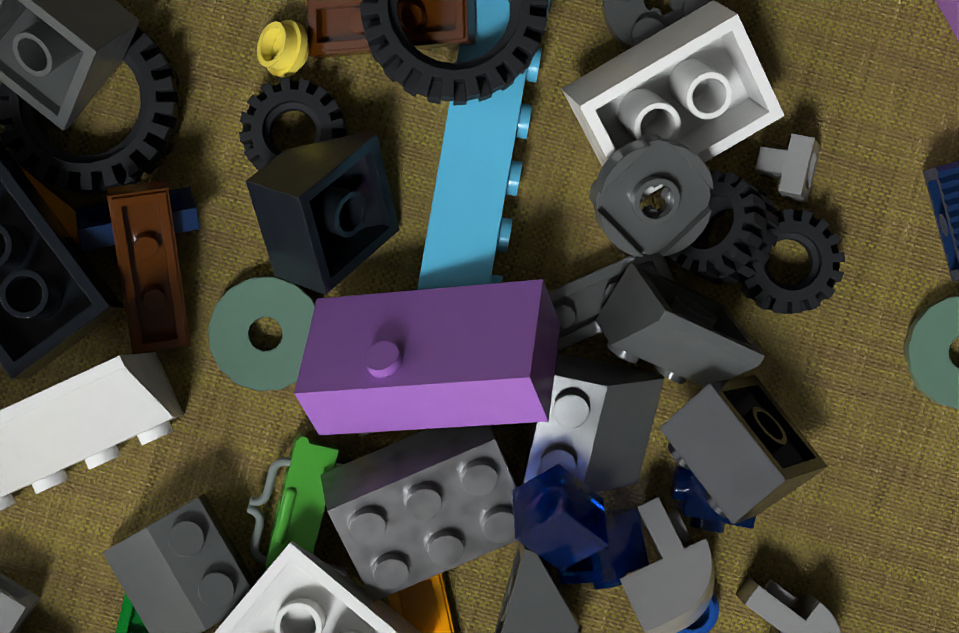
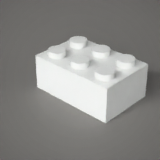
M714 0L562 88L602 167L618 149L646 134H656L664 139L678 141L692 150L703 162H706L785 116L739 15ZM660 184L655 188L652 186L647 188L642 194L643 198L665 185Z

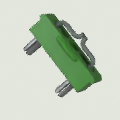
M298 432L293 438L289 457L276 459L271 464L262 495L250 497L247 513L252 514L256 519L250 552L257 562L263 564L259 579L291 541L314 554L326 505L320 475L344 465L336 462L339 452L336 445L310 440L304 432ZM282 466H287L264 556L259 552V544L264 527V516L255 506L262 505L269 500L278 469ZM328 564L344 576H348L346 567Z

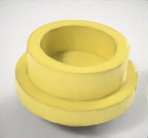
M284 20L282 22H271L264 28L257 44V57L260 64L267 67L272 75L288 78L305 64L309 55V42L306 30L302 24L292 20Z

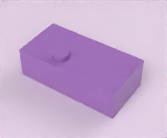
M543 279L316 299L294 394L319 435L549 422L560 322Z

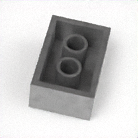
M491 425L426 429L320 475L327 512L373 602L536 533Z

